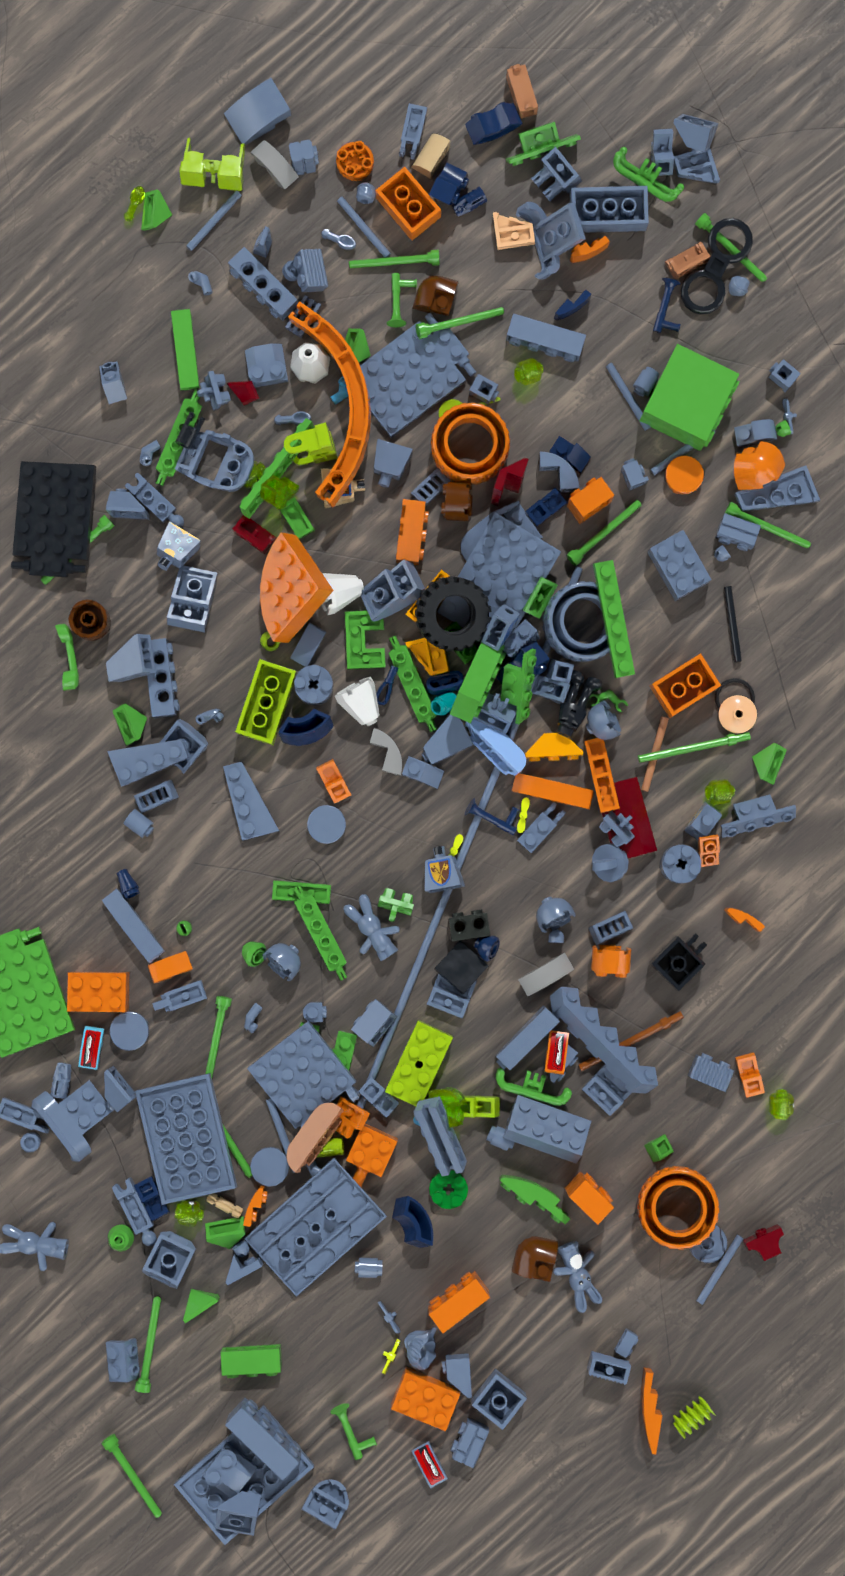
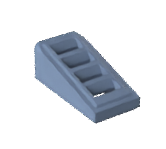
M264 227L257 237L253 249L254 254L265 258L268 256L272 244L269 227Z
M438 468L411 492V496L416 501L426 502V507L443 490V484H440L434 477L437 475L444 482L443 484L451 482ZM432 481L438 488L435 489L429 482ZM427 486L433 493L430 494L424 487ZM422 491L428 498L424 499L419 492Z
M172 780L165 781L134 795L141 813L179 797ZM157 790L160 791L163 800L160 799ZM149 793H152L156 803H153ZM142 796L146 797L149 806L146 807Z
M623 911L588 929L595 944L598 945L633 929V926L626 911ZM618 918H621L625 928L622 929ZM611 921L614 922V924H615V926H616V928H617V930H618L617 932H615ZM605 924L607 925L610 935L607 934V931L604 927Z

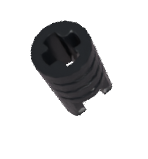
M191 411L175 441L178 445L189 450L192 448L205 421V418L201 417L195 429L189 426L194 418V413Z

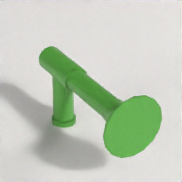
M392 273L393 314L391 320L387 322L388 326L395 328L406 325V321L402 320L400 316V287L417 288V279L400 280L399 273Z
M341 1404L333 1408L330 1413L337 1415L340 1419L354 1459L358 1460L363 1457L361 1450L377 1445L374 1436L363 1442H357L347 1417L349 1404Z

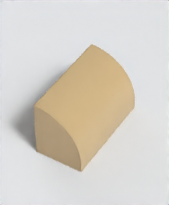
M432 134L411 168L431 179L450 148V140L441 135Z

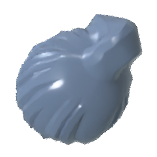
M433 1326V1328L426 1331L417 1330L406 1336L404 1344L408 1360L413 1368L425 1370L436 1358L434 1334L437 1326Z

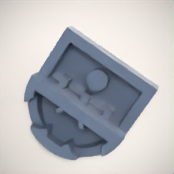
M336 1480L321 1481L311 1489L301 1510L335 1530L349 1505L346 1488Z

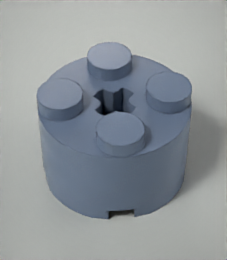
M310 665L304 667L298 672L294 680L295 691L298 697L306 704L321 705L327 702L332 695L334 687L332 677L321 666ZM312 681L314 683L319 682L316 690L314 688L310 689Z
M675 845L663 853L660 860V870L663 876L673 883H688L700 873L701 859L692 847ZM678 859L684 861L683 869L676 866L679 863Z

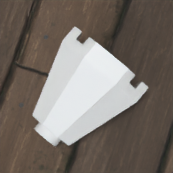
M305 342L293 351L290 368L299 381H308L316 384L328 375L330 356L321 345Z
M323 573L334 591L321 605L324 612L327 611V615L335 614L361 596L362 590H364L362 580L358 579L356 575Z
M371 677L359 680L360 683H353L339 691L335 698L338 704L361 725L366 724L370 726L377 722L376 718L380 714L375 683Z

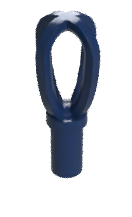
M393 665L387 678L384 680L385 682L382 683L376 693L377 702L382 706L390 698L392 684L399 669ZM388 684L386 698L383 702H380L378 699L379 695Z

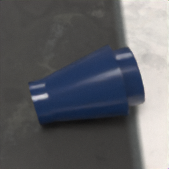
M127 869L116 873L121 894L125 896V899L132 898L140 893L138 884Z

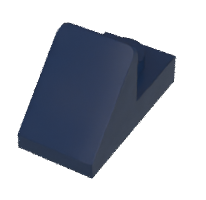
M560 436L549 451V453L556 454L566 460L579 473L582 472L591 458L578 443L573 445Z

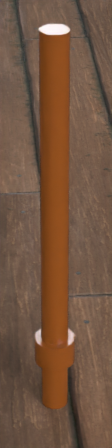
M681 1011L668 1018L660 1019L653 1026L620 1042L619 1046L629 1047L662 1029L670 1028L671 1024L684 1018ZM593 1056L578 1064L581 1071H584L602 1060L599 1057L596 1059Z

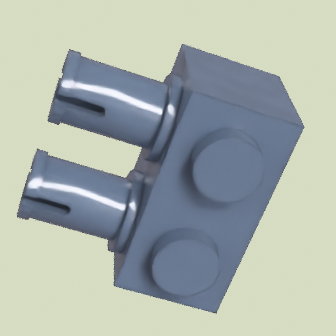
M556 147L541 159L544 167L531 177L538 188L549 177L554 176L556 178L555 182L542 192L550 202L562 190L570 193L571 188H575L582 182L580 176Z

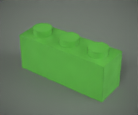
M281 1344L223 1347L221 1350L222 1376H227V1378H237L239 1375L256 1377L258 1374L266 1373V1376H275L277 1373H281Z

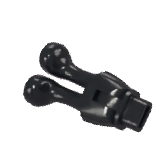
M576 670L572 671L570 692L566 702L561 703L559 721L557 723L559 726L557 733L567 738L572 737L573 732H576L587 715L585 707L591 694L600 690L603 685L602 681L597 678H587L577 705L574 704L578 691L585 679V675Z

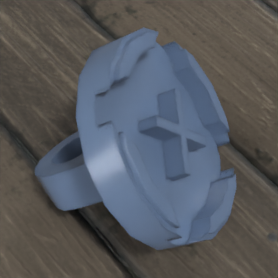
M612 843L599 846L592 856V870L603 881L613 882L620 880L628 870L629 861L627 854Z

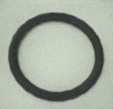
M737 678L728 679L721 683V686L717 688L715 693V703L718 710L721 706L719 694L725 685L732 682L743 684L751 694V701L755 703V694L752 687L744 680ZM742 713L737 714L736 716L740 718L742 716Z

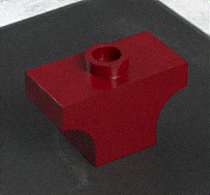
M776 1224L768 1229L761 1228L756 1230L755 1235L744 1239L743 1243L749 1251H758L760 1257L766 1261L782 1253L779 1248V1239L784 1233L781 1227Z

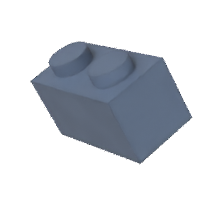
M626 1328L614 1349L615 1352L625 1358L630 1356L633 1345H636L638 1342L637 1334Z

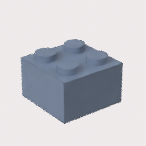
M495 1368L472 1397L471 1402L474 1408L503 1430L526 1401L527 1396L526 1392Z

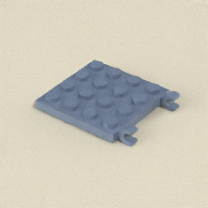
M309 1020L247 1068L295 1129L299 1126L302 1128L319 1105L330 1103L344 1091L347 1092L353 1102L360 1096V1093L353 1086L356 1083V1079Z

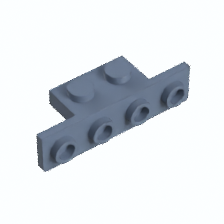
M771 795L733 804L738 820L721 825L722 838L733 837L739 833L752 832L757 828L770 827L779 822L791 821L796 818V806L792 805L776 810Z

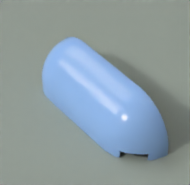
M474 719L471 723L465 722V727H468L471 734L469 737L472 743L503 774L515 776L523 770L526 765L525 754L506 734Z

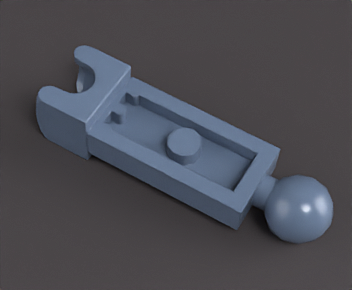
M139 473L135 474L139 481L137 486H131L129 483L125 484V488L163 523L168 519L169 522L176 526L183 527V517L173 514L177 509Z
M129 1177L125 1181L127 1189L123 1190L119 1184H115L112 1186V1190L117 1200H119L135 1235L142 1232L143 1244L153 1246L157 1241V1236L149 1228L154 1226V1223L151 1221L144 1203H141L134 1187L133 1179Z

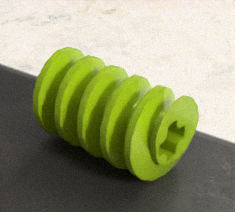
M698 1396L699 1404L692 1401L693 1408L685 1406L687 1413H684L682 1410L679 1411L680 1418L673 1415V1424L684 1439H686L685 1431L691 1435V1427L698 1430L697 1422L705 1425L704 1417L710 1421V1413L715 1415L705 1399Z

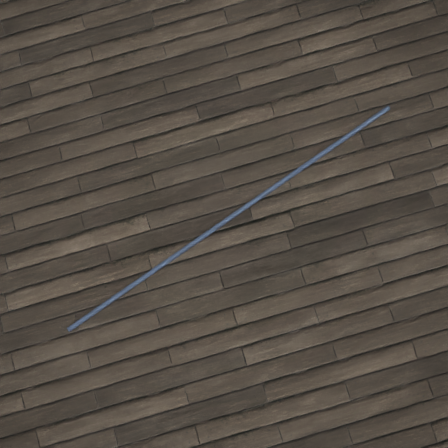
M575 567L569 584L578 582L583 570L582 568ZM546 640L542 650L548 656L551 647ZM538 675L534 678L531 691L533 690ZM516 715L507 734L512 741L519 727L515 723ZM496 766L493 768L478 805L484 811L501 772ZM474 815L456 859L460 870L482 818L478 815ZM453 889L443 891L394 1014L398 1017L386 1031L367 1081L370 1077L374 1080L376 1079ZM360 1095L357 1105L364 1108L367 1100Z

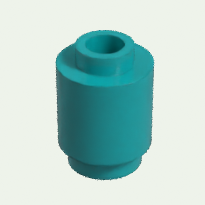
M448 692L434 698L431 702L432 712L440 716L450 713L457 696L452 692Z

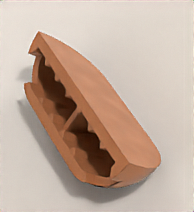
M334 1103L319 1105L290 1143L287 1149V1162L295 1173L301 1172L300 1168L306 1164L310 1166L341 1124L342 1119L340 1116L344 1110Z

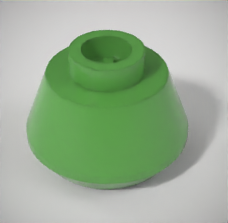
M254 941L246 943L242 948V957L246 964L250 967L261 964L264 961L262 955L266 951V946L263 943Z
M116 1225L108 1233V1243L116 1251H125L134 1242L133 1231L126 1225Z

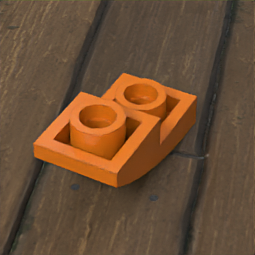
M606 236L601 239L597 238L590 246L586 242L583 245L578 244L571 251L570 261L572 263L581 262L600 254L608 248L609 239Z
M719 835L699 837L698 854L701 859V867L718 865L720 853Z
M186 951L148 965L154 984L193 969Z
M264 1185L258 1188L251 1199L243 1226L251 1227L253 1221L256 1222L258 1210H254V1207L261 1208L263 1203H266L268 1191H264Z

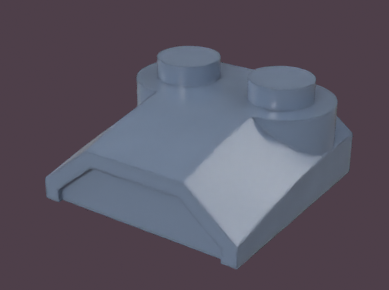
M266 344L245 350L248 376L254 387L288 382L282 344Z
M179 719L160 743L184 740L190 758L174 764L184 774L199 755L206 750L208 742L189 723Z
M226 1442L202 1473V1476L209 1485L216 1486L232 1498L241 1491L258 1466Z

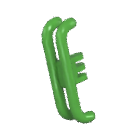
M621 147L615 153L613 159L615 169L638 186H647L648 192L658 199L671 202L684 190V185L681 183L675 189H670L656 179L662 168L659 166L656 172H654L653 169L656 166L654 162H652L649 168L646 167L650 161L646 158L639 169L626 160V147Z
M498 1068L496 1071L498 1085L507 1092L556 1106L566 1104L571 1098L572 1091L569 1088H565L560 1096L543 1093L545 1075H542L540 1082H538L539 1074L534 1073L533 1080L529 1079L531 1071L527 1070L523 1086H519L504 1080L505 1072L502 1068Z

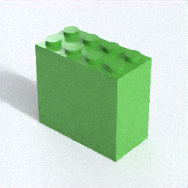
M677 344L639 422H643L651 426V428L701 451L703 446L707 447L715 433L714 431L723 417L722 414L732 399L730 397H732L740 382L737 380L739 373Z

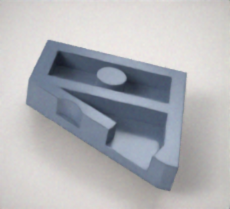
M710 147L707 151H703V153L691 151L674 156V166L678 177L715 184L720 182Z

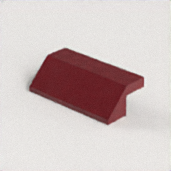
M523 458L499 471L493 489L492 505H499L504 489L519 493L525 476L528 458Z
M634 777L615 782L614 785L620 809L613 810L616 816L621 813L625 818L629 815L633 817L629 822L633 826L630 831L635 836L630 842L624 843L619 848L622 851L624 850L628 859L658 851L638 778ZM611 811L602 813L603 818ZM611 829L607 833L610 843L614 844L611 839L617 834Z

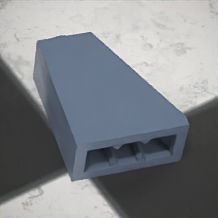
M134 635L106 662L109 682H124L156 673L150 635Z
M449 715L423 747L424 752L421 754L426 763L430 762L431 765H434L473 745L461 719Z

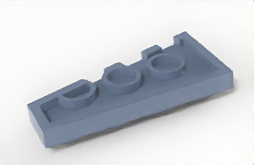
M183 739L107 751L121 787L190 758Z

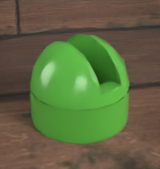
M786 420L776 425L775 429L778 436L785 437L791 434Z
M180 921L176 926V931L181 936H187L192 931V925L188 921ZM181 924H184L186 933H183Z

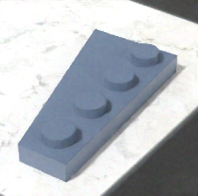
M806 465L780 475L777 481L772 480L764 484L762 489L741 490L734 494L741 511L820 501Z
M238 762L223 766L242 841L278 832L279 829L244 764Z

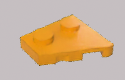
M426 638L405 642L406 646L413 652L430 676L450 672L444 649L434 646Z

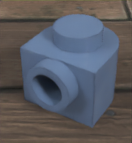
M310 1002L304 1007L303 1016L309 1022H323V1018H327V1007L323 1006V1002Z

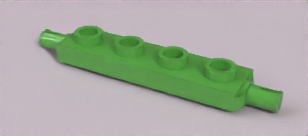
M194 389L191 399H184L156 466V470L160 473L156 484L159 485L162 478L160 486H164L167 476L173 477L176 471L175 467L183 447L175 441L189 412L194 413V418L189 426L194 427L202 406L198 403L200 397L198 395L195 397L197 389Z
M397 636L389 638L393 646L389 656L393 665L399 668L397 674L419 723H427L430 733L438 730L433 721L437 715L431 710L432 701L406 645L400 646Z
M301 885L294 887L293 889L298 897L294 904L329 971H336L340 981L343 980V977L347 978L342 968L347 962L313 895H305Z

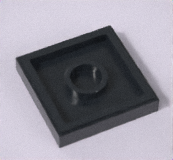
M459 941L434 970L463 995L488 968V965L464 943Z

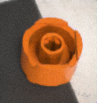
M596 945L593 946L591 970L596 973V976L605 977L608 973L615 974V977L626 978L627 973H630L631 948L626 947V951L621 950V946L600 945L599 949H597Z

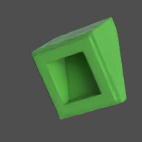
M665 1134L644 1145L653 1162L661 1161L674 1152Z

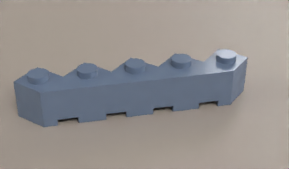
M560 987L550 995L552 1014L557 1019L561 1018L567 1025L566 1028L577 1039L580 1038L587 1045L586 1048L596 1059L599 1057L606 1064L605 1068L615 1078L618 1077L625 1084L624 1087L629 1092L646 1094L658 1086L655 1067L639 1066L636 1047L619 1046L617 1028L600 1026L598 1009L582 1007L580 1005L578 988Z

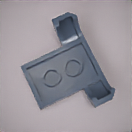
M526 202L517 208L516 216L533 224L535 246L542 266L541 272L535 274V277L539 280L546 279L559 270V255L585 240L575 203H568L548 217L541 207L533 202Z
M90 1080L59 1104L48 1092L44 1091L32 1100L31 1108L41 1115L67 1149L71 1160L80 1162L92 1152L83 1134L112 1112Z

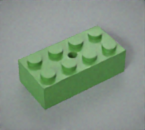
M481 642L457 694L450 715L468 723L472 722L473 717L478 718L506 655L502 653L505 645H502L499 651H496Z

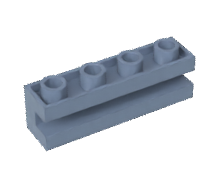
M513 314L506 341H509L514 346H527V349L531 351H544L548 356L556 357L557 355L564 357L563 359L568 362L579 361L586 335Z
M435 1097L418 1101L414 1110V1117L420 1124L421 1134L426 1138L428 1150L435 1159L436 1168L439 1169L441 1176L449 1175L451 1169H454L456 1174L462 1173L467 1160L441 1098Z

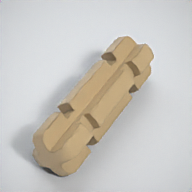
M215 1193L208 1195L206 1201L211 1205L215 1204V1207L228 1214L229 1212L232 1213V1216L239 1218L242 1214L243 1209L237 1205L234 1206V1203L221 1196L220 1198L217 1197L218 1195Z

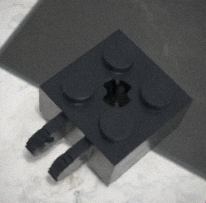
M696 933L686 942L679 936H675L649 962L677 991H680L705 965L698 954L707 944L705 942L699 944L694 951L689 947L698 939L699 936ZM675 959L681 960V962H679L681 964L680 967L673 966V961Z

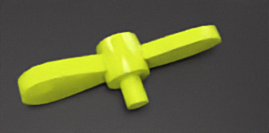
M527 797L521 802L520 820L517 824L518 833L525 831V819L528 816L527 810L530 805V800Z
M458 834L455 837L449 855L455 857L458 853V848L463 842V835Z
M399 1339L396 1340L391 1352L387 1353L384 1351L383 1353L387 1357L386 1359H388L382 1371L383 1374H386L391 1361L393 1362L395 1359V1351L400 1343Z

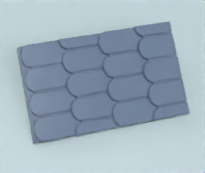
M333 1158L244 1239L297 1297L387 1216L337 1160Z

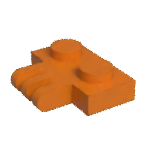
M341 1096L337 1105L344 1112L341 1113L340 1118L342 1122L336 1132H339V1134L348 1139L351 1137L354 1129L362 1131L370 1113Z

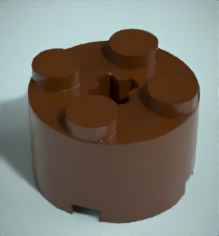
M448 482L443 484L445 502H442L441 513L446 520L470 521L469 516L471 517L473 495L469 494V490H472V483Z
M87 599L77 602L73 606L68 618L73 632L84 640H98L110 630L111 619L108 611L101 604L93 600ZM88 617L93 618V620H91V624L87 623V621H89Z

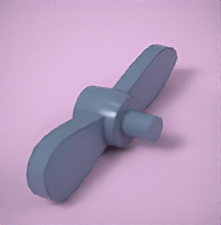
M783 399L782 404L785 411L783 417L790 427L791 434H793L792 419L797 417V414L790 412L788 399Z
M379 1301L378 1304L385 1313V1321L387 1323L390 1322L394 1332L399 1334L401 1331L393 1320L397 1313H388L383 1303Z

